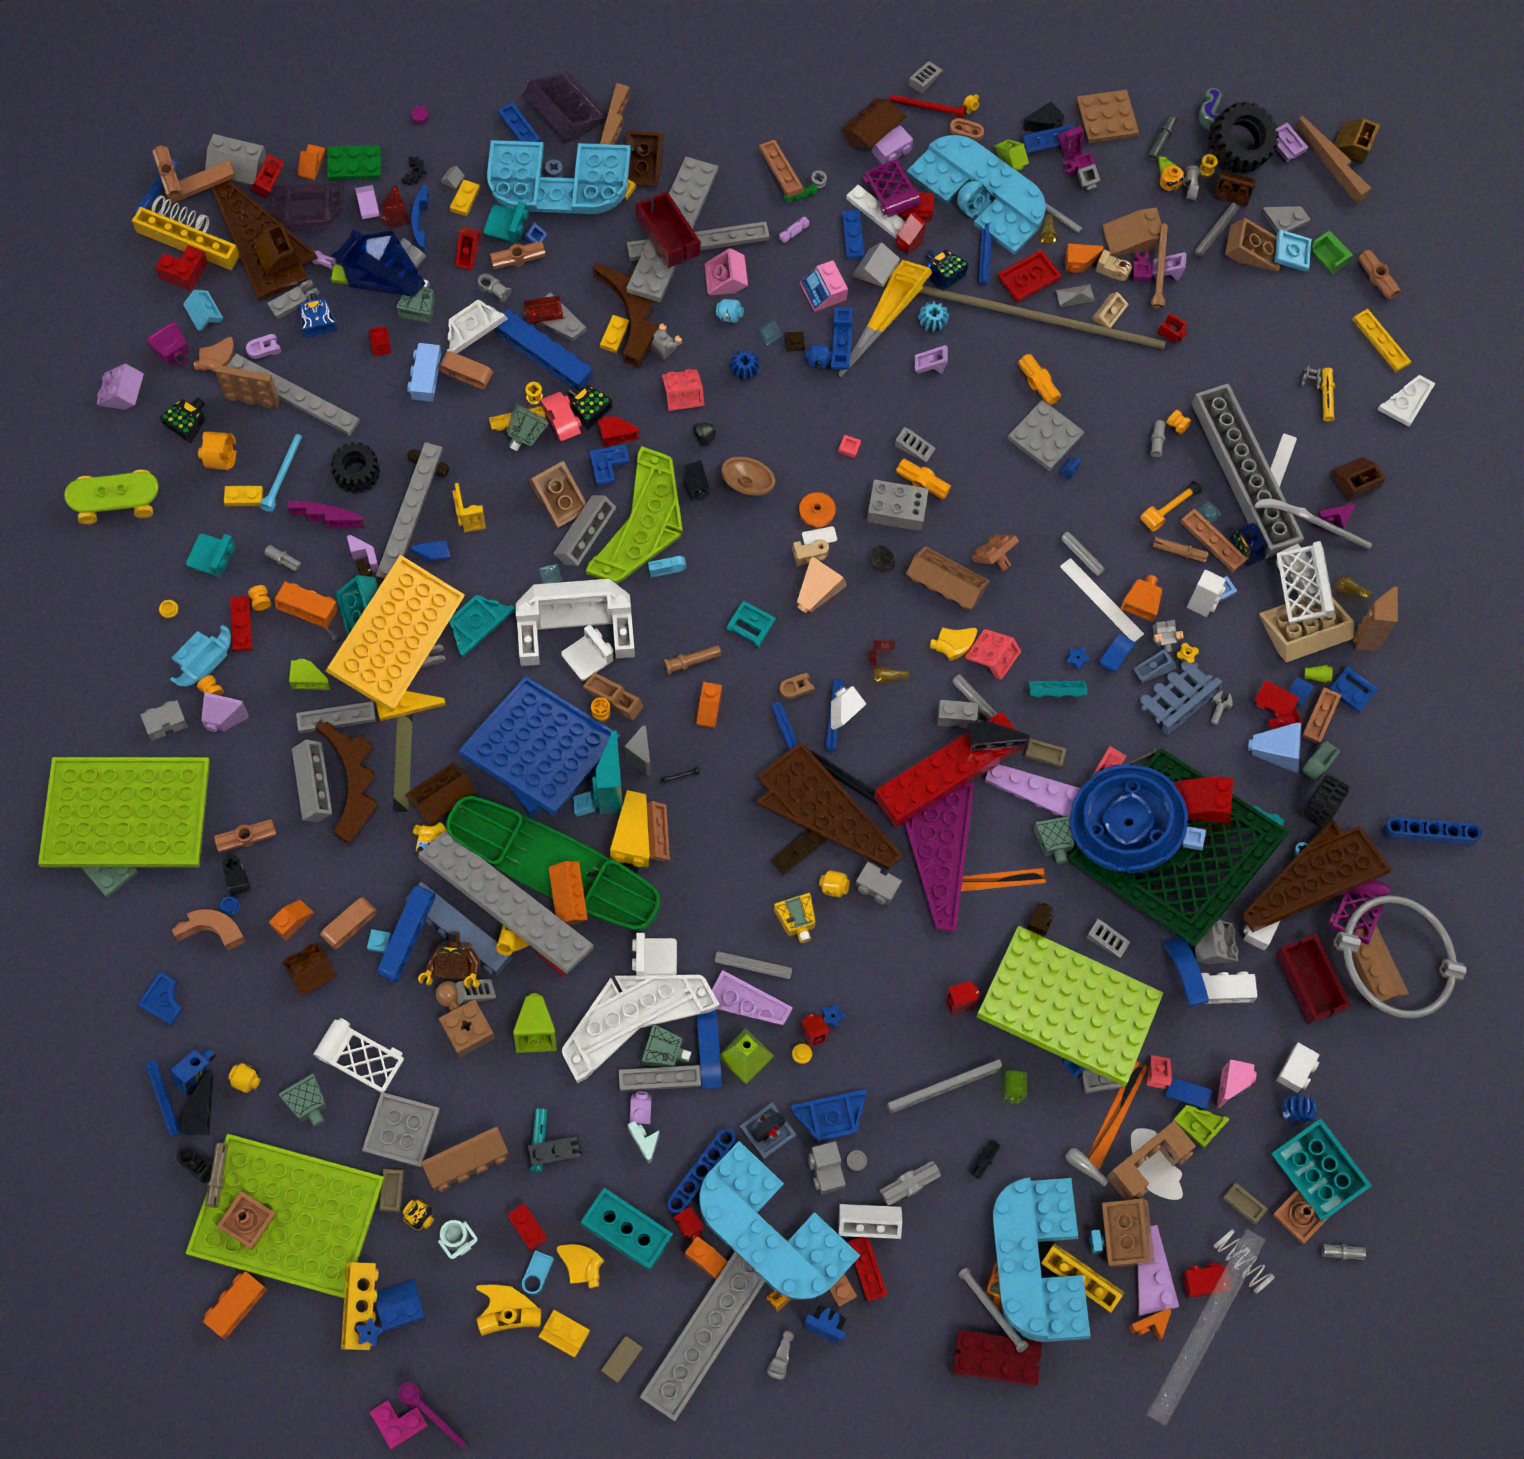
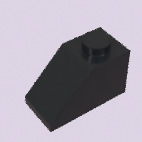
M1051 101L1024 119L1022 129L1029 132H1038L1060 127L1063 125L1064 114Z
M701 460L683 466V483L692 501L702 500L709 495V485Z

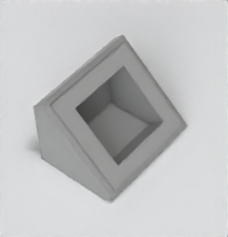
M453 166L448 169L441 179V183L457 189L465 175L457 166Z

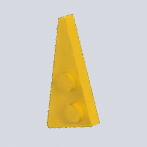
M405 691L393 712L376 703L380 721L446 705L444 698Z

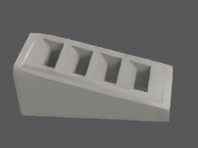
M928 61L909 78V86L923 94L943 70Z
M906 427L903 428L895 442V447L924 463L928 462L936 449ZM920 445V449L918 451L915 450L917 446ZM927 449L925 455H922L923 450Z
M1097 919L1086 937L1119 959L1130 944L1129 940L1099 919ZM1098 929L1102 930L1099 936L1096 935ZM1105 933L1109 935L1106 941L1102 939ZM1112 937H1113V938H1115L1116 940L1114 941L1113 945L1111 946V945H1109V942H1110V940H1111ZM1119 941H1120V942L1123 943V944L1121 945L1120 949L1117 951V950L1115 949V947L1117 946V944H1118Z
M491 979L479 980V986L482 991L481 995L478 987H474L476 995L473 994V982L470 989L464 985V981L457 982L455 986L458 1004H466L473 999L476 1002L495 999L496 995ZM485 985H487L489 994H486Z

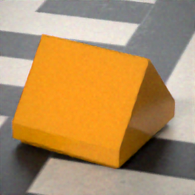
M775 1290L766 1297L777 1312L792 1300L780 1295Z

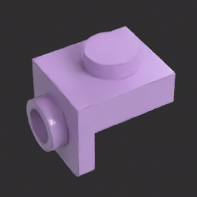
M645 1091L632 1093L630 1123L635 1121L637 1124H650L652 1094H648Z

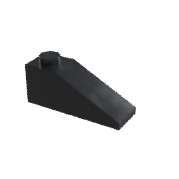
M974 720L968 723L967 727L970 752L1028 746L1030 740L1028 734L990 721Z
M211 1070L205 1071L184 1107L182 1117H179L178 1126L184 1135H210L214 1074Z

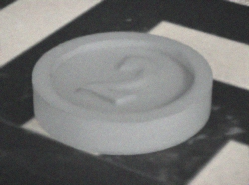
M859 1150L850 1152L846 1160L847 1166L853 1171L863 1170L867 1164L866 1155Z

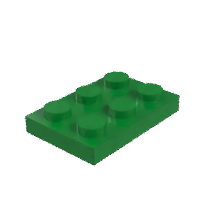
M381 146L328 147V181L381 179Z

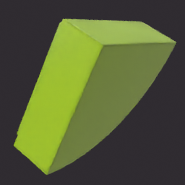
M1158 157L1160 175L1165 167L1170 165L1177 166L1175 163L1173 164L1167 160L1166 157Z
M334 264L331 277L332 283L350 285L347 271L342 266Z

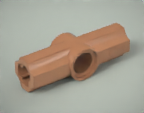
M158 146L152 152L166 196L171 199L179 198L182 195V191L168 148Z
M541 241L523 246L521 244H514L510 249L490 254L494 270L511 265L521 267L527 261L546 257Z
M1368 249L1358 256L1357 260L1370 276V283L1378 286L1387 300L1395 298L1401 292L1399 286L1390 276L1388 266L1381 263L1371 250Z
M269 819L249 826L240 825L236 830L214 836L218 852L222 853L239 847H250L255 842L277 835L273 821ZM250 833L248 838L241 839L243 834Z

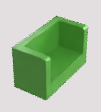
M1330 230L1317 238L1311 246V253L1333 275L1347 266L1353 256Z

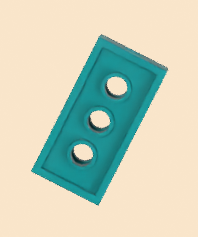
M603 1188L581 1221V1226L648 1272H651L673 1239V1233L606 1188ZM609 1214L616 1217L611 1223L604 1220ZM630 1226L633 1230L630 1234H624L621 1231L622 1228ZM643 1237L650 1240V1243L646 1246L638 1243Z

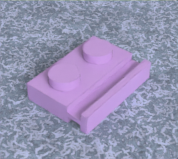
M1288 123L1276 129L1279 132V138L1276 139L1278 140V146L1275 149L1286 162L1307 151L1308 146Z

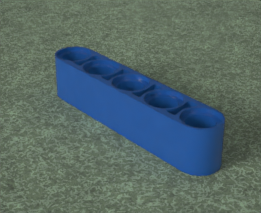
M1401 817L1389 819L1382 830L1383 835L1391 840L1472 846L1482 836V830L1476 824ZM1390 825L1396 827L1397 831H1393ZM1409 827L1414 828L1416 833H1413ZM1429 829L1434 830L1436 835L1431 834ZM1448 830L1452 831L1455 836H1451ZM1467 832L1472 833L1474 838H1471Z
M418 885L414 887L379 964L377 975L394 983L400 979L436 897L434 892Z
M723 1129L717 1134L670 1196L668 1211L671 1215L676 1216L687 1209L699 1194L706 1176L700 1177L696 1174V1171L699 1168H704L709 1173L734 1147L736 1136L732 1130ZM728 1135L732 1141L729 1144H724L721 1142V1138ZM711 1152H717L720 1157L717 1160H711L708 1155ZM691 1184L695 1187V1191L693 1193H686L683 1189L684 1186ZM674 1201H680L683 1206L679 1210H674L671 1204Z

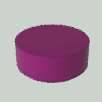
M423 106L413 108L411 111L412 121L416 124L426 123L429 119L428 110Z

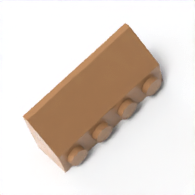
M926 546L914 556L906 575L910 576L911 580L918 583L921 582L927 585L926 587L929 590L938 591L946 599L955 600L961 607L970 608L971 610L978 603L990 583V580Z
M1394 586L1374 602L1371 609H1368L1367 615L1363 617L1361 624H1358L1357 630L1354 631V639L1352 641L1355 642V649L1378 652L1398 622V587Z
M1376 925L1369 944L1361 942L1358 952L1352 953V958L1356 971L1366 988L1380 1001L1388 1003L1407 996L1409 993ZM1364 928L1357 929L1359 934L1367 937L1368 934Z
M496 1126L422 1161L421 1164L434 1192H443L449 1189L450 1185L455 1182H465L474 1173H484L493 1164L496 1166L503 1164L510 1155Z

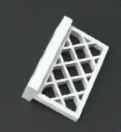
M1321 541L1314 542L1312 546L1277 553L1289 623L1292 624L1328 616V618L1336 617ZM1311 551L1312 557L1308 563L1300 559L1303 553ZM1290 556L1294 558V561L1288 567L1283 564V557ZM1297 561L1305 565L1300 573L1292 569ZM1308 568L1315 571V575L1311 580L1303 576ZM1289 572L1298 576L1292 584L1286 581V576ZM1301 578L1308 582L1303 591L1296 587ZM1311 585L1318 588L1315 597L1306 593ZM1293 589L1301 593L1296 601L1289 598V594ZM1303 596L1312 600L1306 608L1298 604ZM1316 602L1321 605L1322 612L1313 613L1310 611V608ZM1296 606L1304 610L1301 616L1292 617V611Z

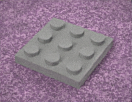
M1041 400L1008 435L1007 439L1048 471H1051L1081 439L1085 432L1045 401Z
M381 1092L362 1151L422 1168L421 1162L425 1159L440 1108Z

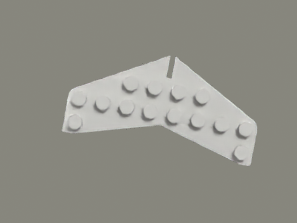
M701 975L615 976L622 990L619 993L610 978L562 1048L564 1059L577 1083L587 1079L640 1028L712 1012L719 1008L720 1004L706 979Z

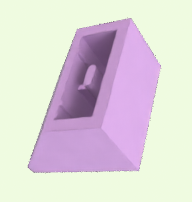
M127 364L105 372L102 377V387L97 394V405L123 410L135 406L144 373Z

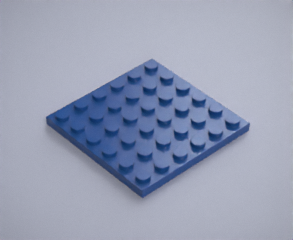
M525 676L459 749L458 755L555 816L598 765L613 730ZM617 733V741H618L619 738H620V734Z

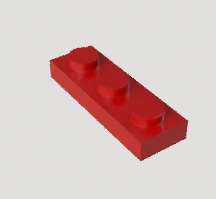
M249 596L230 597L233 652L253 651L251 599Z
M860 1237L848 1241V1244L860 1255L854 1263L866 1301L871 1302L886 1297L887 1292L869 1237Z

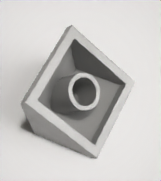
M880 242L868 249L853 272L852 277L884 287L900 262V258Z
M642 726L625 745V759L646 776H649L651 774L646 726Z

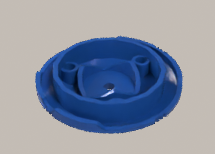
M1117 765L1097 772L1082 786L1071 806L1070 828L1078 848L1095 864L1115 872L1119 870V872L1123 871V873L1125 871L1127 873H1138L1160 866L1178 851L1187 833L1188 811L1182 795L1168 777L1145 766ZM1130 820L1133 821V824L1126 826L1124 822Z

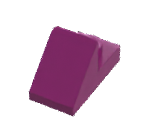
M1081 126L1058 134V140L1066 161L1082 153L1084 130Z
M1355 504L1321 510L1316 517L1331 524L1335 522L1337 527L1343 529L1355 508Z

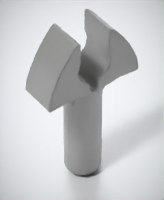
M1220 691L1212 698L1211 702L1216 704V709L1211 719V724L1218 725L1223 709L1232 708L1230 693L1223 703L1220 698L1223 691Z

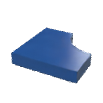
M159 972L137 1006L172 1026L183 1010L175 1000V988L178 982Z

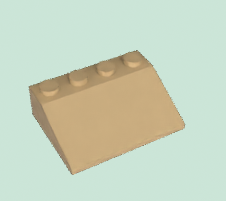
M1334 598L1333 603L1336 617L1328 618V616L1290 624L1286 604L1259 613V617L1275 649L1285 662L1354 639V621ZM1301 599L1298 603L1305 608L1309 605L1304 599ZM1315 602L1310 611L1313 613L1322 612V607ZM1296 606L1292 611V617L1301 616L1304 610Z

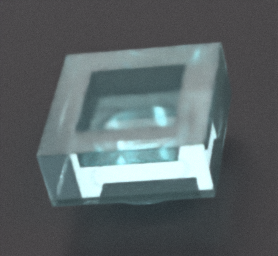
M773 319L758 328L764 343L767 345L782 336L776 321Z
M1209 501L1197 510L1210 524L1222 514Z
M557 564L539 568L543 584L562 582Z

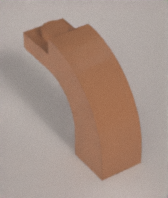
M202 909L187 913L190 921L180 922L175 928L171 929L178 942L201 931H212L221 937L228 951L246 943L236 923L227 915L215 910Z

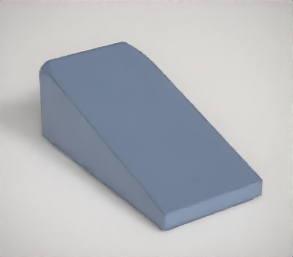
M1164 649L1134 667L1133 670L1140 681L1144 683L1171 672L1177 667Z

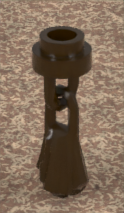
M411 449L407 454L408 460L412 463H417L421 453L417 449ZM444 462L438 463L436 475L446 477L450 467Z

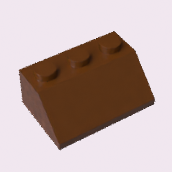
M875 98L868 107L860 110L854 119L849 120L841 130L850 147L871 149L906 118V115L888 99Z
M452 763L405 794V796L420 817L429 825L438 821L445 813L451 812L458 800L467 796H473L477 791L467 774Z

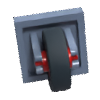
M773 1103L766 1106L739 1127L763 1160L796 1137V1133Z

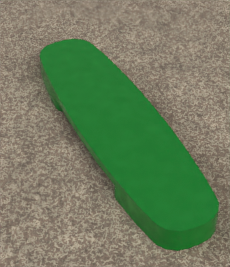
M467 796L458 800L448 816L446 822L447 831L454 840L481 857L492 867L553 899L549 867L564 861L579 862L587 915L623 929L641 932L650 928L660 913L662 906L661 897L656 888L642 877L617 861L611 860L579 841L525 817L515 810L482 798ZM587 872H599L597 876H586Z

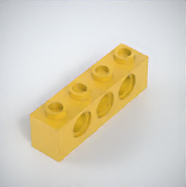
M1056 1243L1041 1263L1060 1277L1083 1275L1085 1295L1109 1312L1113 1311L1124 1294V1291Z
M346 1263L341 1350H370V1346H373L369 1342L358 1344L360 1336L355 1332L354 1327L357 1322L365 1325L370 1318L375 1323L376 1313L373 1311V1303H376L377 1290H374L375 1281L378 1280L376 1263ZM360 1279L366 1282L364 1291L359 1290L357 1286ZM359 1300L365 1305L363 1312H358L356 1309V1304Z

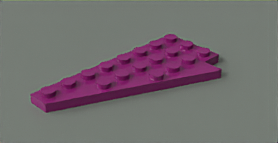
M973 783L964 785L904 823L935 929L939 931L956 932L974 790Z

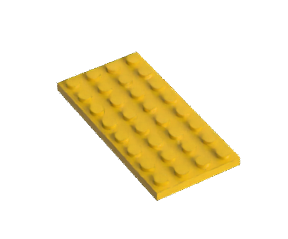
M400 555L325 672L393 712L465 595Z

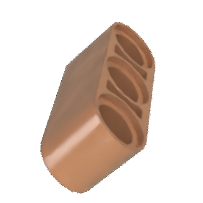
M451 351L445 353L438 366V369L445 375L480 389L486 388L493 375L492 369L488 366Z
M361 897L326 926L320 936L332 949H338L376 915L377 910L364 897Z

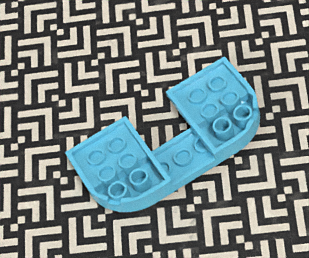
M949 135L936 139L929 144L928 150L906 171V176L929 193H934V196L946 205L970 180L980 181L989 186L992 190V196L996 199L980 214L973 225L982 231V228L985 229L986 224L989 223V233L992 234V239L1013 255L1030 240L1042 225L1046 205L1040 189L1029 179L969 137Z
M491 140L487 179L492 195L504 207L516 210L519 201L526 203V208L529 212L600 214L616 207L627 193L631 145L578 143L575 177L550 178L541 177L544 151L543 142Z
M738 1141L720 1162L710 1170L703 1181L699 1202L700 1211L705 1223L780 1295L792 1300H811L825 1294L860 1255L815 1212L788 1242L774 1230L758 1212L784 1183Z
M1024 1178L1015 1181L1000 1193L993 1210V1227L1003 1314L1011 1327H1014L1022 1336L1030 1340L1052 1342L1090 1339L1083 1275L1041 1278L1038 1242L1078 1239L1071 1178L1031 1181L1030 1178Z

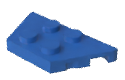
M864 1089L790 1105V1110L817 1143L850 1136L858 1132L867 1091Z

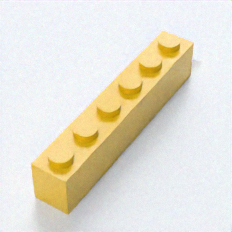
M143 207L139 208L132 219L137 233L181 251H185L188 245L205 252L207 261L232 271L240 257L235 244Z

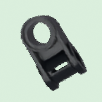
M235 856L227 857L223 862V869L230 895L235 896L251 891L248 878L240 860ZM235 864V869L231 870L232 865Z
M190 1147L181 1148L177 1153L178 1162L199 1181L205 1183L206 1177L211 1173L213 1163ZM186 1153H192L193 1155L189 1162H183V1156Z

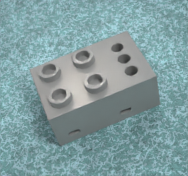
M874 480L867 522L922 531L929 489Z

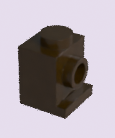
M1038 903L1027 929L1046 936L1054 917L1050 915L1053 907L1046 903Z

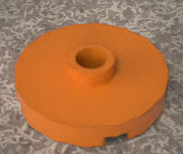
M810 493L800 502L799 515L801 520L808 526H815V528L825 527L833 521L835 516V503L830 496L824 493Z

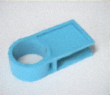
M683 556L648 562L650 578L678 573L687 568Z
M535 1250L522 1280V1288L525 1293L537 1295L541 1292L553 1263V1257ZM529 1277H537L540 1281V1287L538 1290L530 1292L525 1288V1281Z

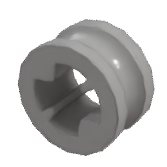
M815 171L811 176V184H815L817 188L825 186L827 175L823 171ZM816 177H819V179H822V181L819 182L818 180H816Z

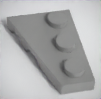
M551 292L523 313L525 318L532 319L538 322L539 325L546 326L571 341L576 340L586 332V327Z

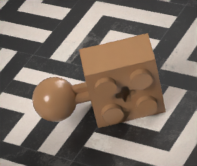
M445 981L437 987L435 996L439 1004L449 1007L451 1012L440 1017L439 1020L458 1057L461 1058L493 1041L495 1037L476 1000L473 999L464 1005H459L456 983ZM470 1026V1030L466 1031L464 1027Z

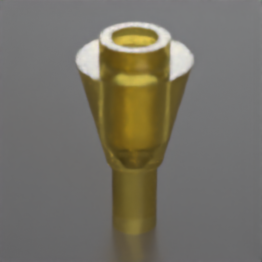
M1047 214L1040 240L1043 243L1052 244L1057 241L1058 237L1053 224V215Z
M1347 574L1344 577L1341 576L1337 583L1340 592L1360 594L1367 598H1370L1372 595V591L1363 588Z
M880 665L874 670V680H877L878 684L897 679H909L910 676L909 671H897Z

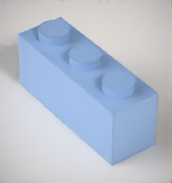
M418 343L417 350H414L413 360H415V364L411 366L410 370L412 381L408 382L407 388L412 400L434 401L439 372L438 366L442 355L440 345Z

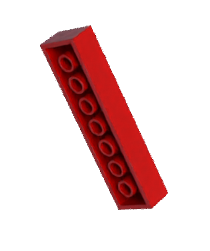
M1002 711L987 720L1016 730ZM966 733L877 788L874 799L895 828L1019 752L1023 746L970 752Z

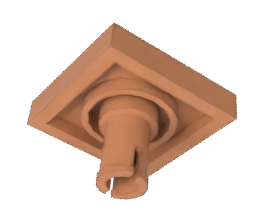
M995 534L988 539L989 542L978 547L975 550L976 553L971 556L974 563L993 564L997 562L1003 571L1008 569V566H1011V562H1009L1005 553L1016 545L1019 540L1016 535Z
M1296 1189L1272 1216L1303 1245L1327 1219L1322 1222L1314 1212L1313 1207H1310L1311 1205L1307 1203L1298 1189Z
M241 1191L217 1225V1228L253 1250L276 1216V1213Z

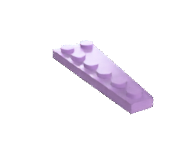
M1000 764L988 770L985 782L1001 790L1012 793L1023 800L1026 799L1034 803L1035 806L1043 807L1051 811L1052 814L1062 817L1070 816L1074 798L1081 789Z

